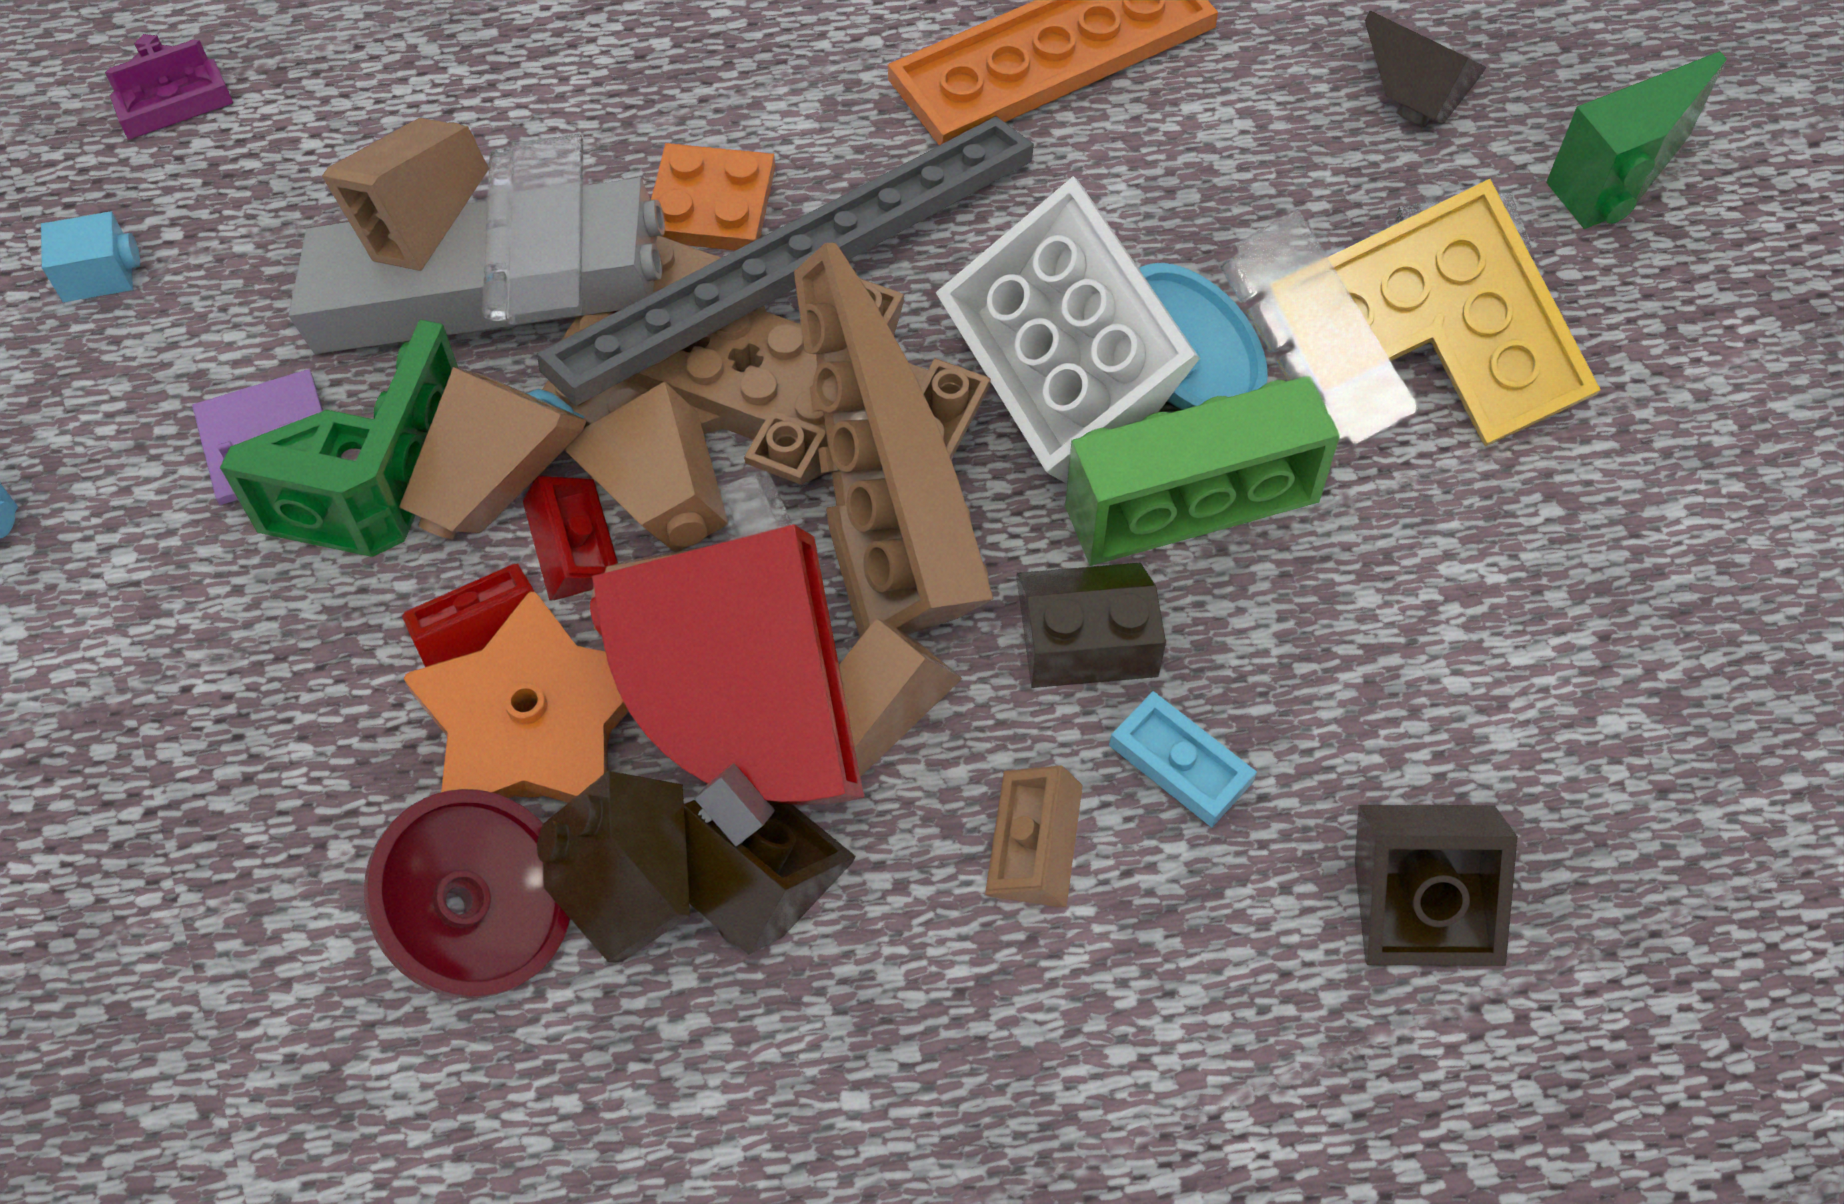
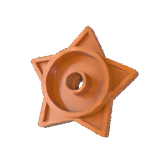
M529 592L482 651L414 670L404 676L411 694L447 736L441 792L475 789L499 794L506 798L514 796L527 798L546 796L569 803L608 771L607 745L611 731L628 713V709L617 690L610 671L606 652L576 646L535 592Z

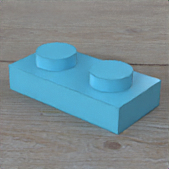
M1154 691L1124 720L1110 737L1109 746L1211 828L1252 785L1257 773L1256 770Z

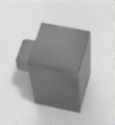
M735 763L708 783L694 798L702 807L698 815H702L705 823L713 820L735 846L761 828L775 811Z

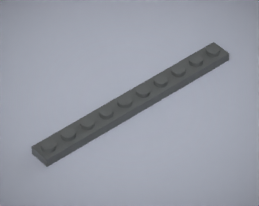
M995 116L538 352L539 371L577 406L796 288L794 271L823 244L836 243L846 259L849 260L1032 162L1034 143Z

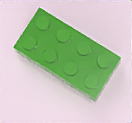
M1310 375L1290 381H1271L1257 390L1231 397H1212L1198 406L1172 413H1153L1136 423L1113 429H1094L1080 438L1071 440L1065 508L1089 566L1097 565L1319 503L1340 434Z

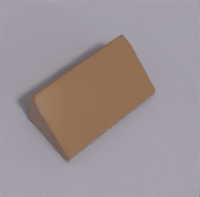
M1062 765L1004 771L985 895L988 897L1055 907H1067L1083 786Z

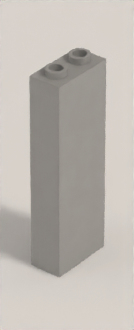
M641 177L468 203L464 206L422 271L372 261L349 222L306 228L288 316L312 352L320 354L410 341L420 319L443 324L446 334L451 335L621 310L653 293L654 280L661 279L662 264L656 245L657 236H662L665 232L663 210L658 200L650 199Z

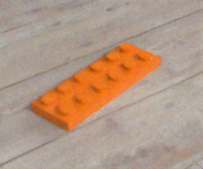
M1034 0L889 63L888 80L937 144L941 145L995 116L1007 122L1216 28L1218 11L1208 0Z

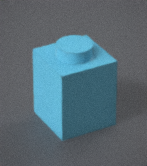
M112 211L41 223L42 269L62 302L133 290L132 268L140 267L139 249L133 234L123 233Z

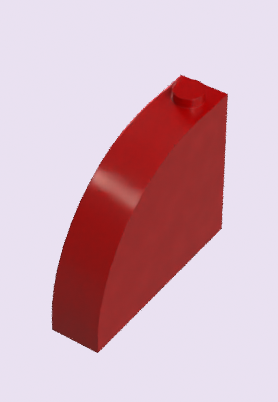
M792 524L592 576L595 597L590 601L591 618L595 629L602 635L608 665L617 690L628 711L644 734L663 754L682 769L706 783H710L735 763L760 792L764 800L795 805H827L864 798L815 537Z

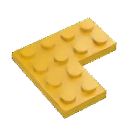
M1491 179L1485 180L1270 285V292L1321 393L1334 389L1431 342L1485 447L1597 395L1601 390Z

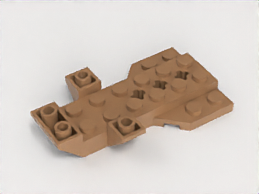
M657 236L656 246L661 258L662 276L661 279L654 280L653 293L713 263L721 257L662 236ZM859 278L894 335L904 304V294ZM765 306L754 310L577 406L549 380L542 389L554 393L566 402L574 412L585 416L584 419L587 420L585 428L665 381L698 412L704 434L726 429L753 440L744 456L745 464L800 485L825 474L821 473L818 448L828 447L824 412H813L810 386L813 385V378L817 369L816 354L805 352L801 324L766 311ZM620 310L577 316L561 340ZM934 358L928 370L909 363L935 417L946 449L952 460L990 387L991 378Z

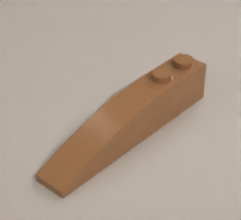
M825 243L794 271L804 349L808 354H816L817 361L813 385L810 386L813 412L823 411L828 447L818 448L821 473L832 472L836 506L826 508L829 531L859 637L861 638L876 618L908 635L956 620L994 598L989 585L988 572L982 561L972 528L970 511L964 501L958 477L935 417L908 360L874 300L836 243Z

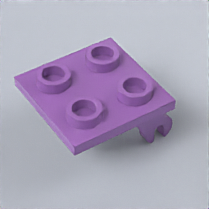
M310 369L192 404L215 497L219 505L238 500L220 469L230 446L323 411Z

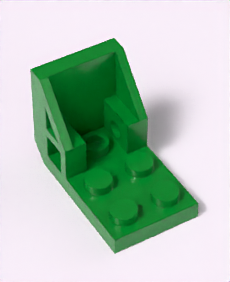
M419 320L410 342H404L399 349L396 373L388 390L381 392L376 400L374 419L324 410L230 446L220 469L257 533L374 557L405 542L416 515L399 506L453 367L458 368L443 324ZM349 449H360L356 461L344 459L341 456Z

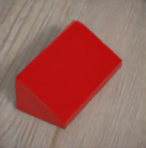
M538 476L524 497L523 505L549 601L591 591L594 588L592 576L605 573L606 567L618 563L594 479Z
M514 563L403 612L404 614L401 616L424 666L428 667L482 651L529 592H534L519 564Z

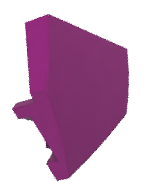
M143 34L134 43L138 53L129 62L110 67L105 72L114 90L109 96L119 123L128 140L233 103L215 60L208 59L200 40L192 39L175 46L162 45L158 35Z

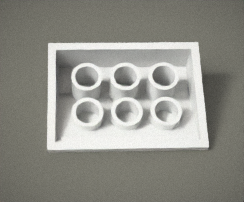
M1074 176L936 292L985 374L991 378L992 385L1045 471L1066 484L1068 480L1071 440L1080 438L1094 429L1121 427L1142 421L1145 417L1159 412L1200 359L1083 186Z

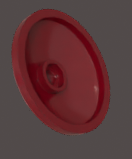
M458 789L436 793L414 803L397 816L384 830L375 844L368 860L364 880V904L370 929L389 961L403 975L425 989L441 995L465 999L484 998L507 992L520 986L540 972L559 949L570 923V918L544 889L543 862L539 860L537 855V840L543 822L524 806L509 798L475 789ZM448 893L461 897L465 906L463 914L454 913L449 909L446 903Z

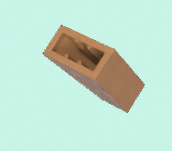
M418 118L329 166L323 173L322 178L372 261L422 271L488 172L489 167L468 126L454 122L447 123Z
M453 367L399 507L421 517L418 526L440 537L454 539L456 532L480 533L583 431L587 420L483 374Z
M665 381L585 427L564 449L641 526L674 552L701 542L708 535L729 524L698 412Z
M878 618L872 622L839 664L860 777L962 679L961 676L916 639Z

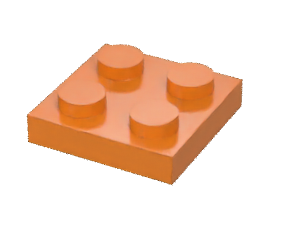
M665 143L651 200H658L663 210L665 232L662 237L687 246L738 250L759 239L776 167L774 154Z

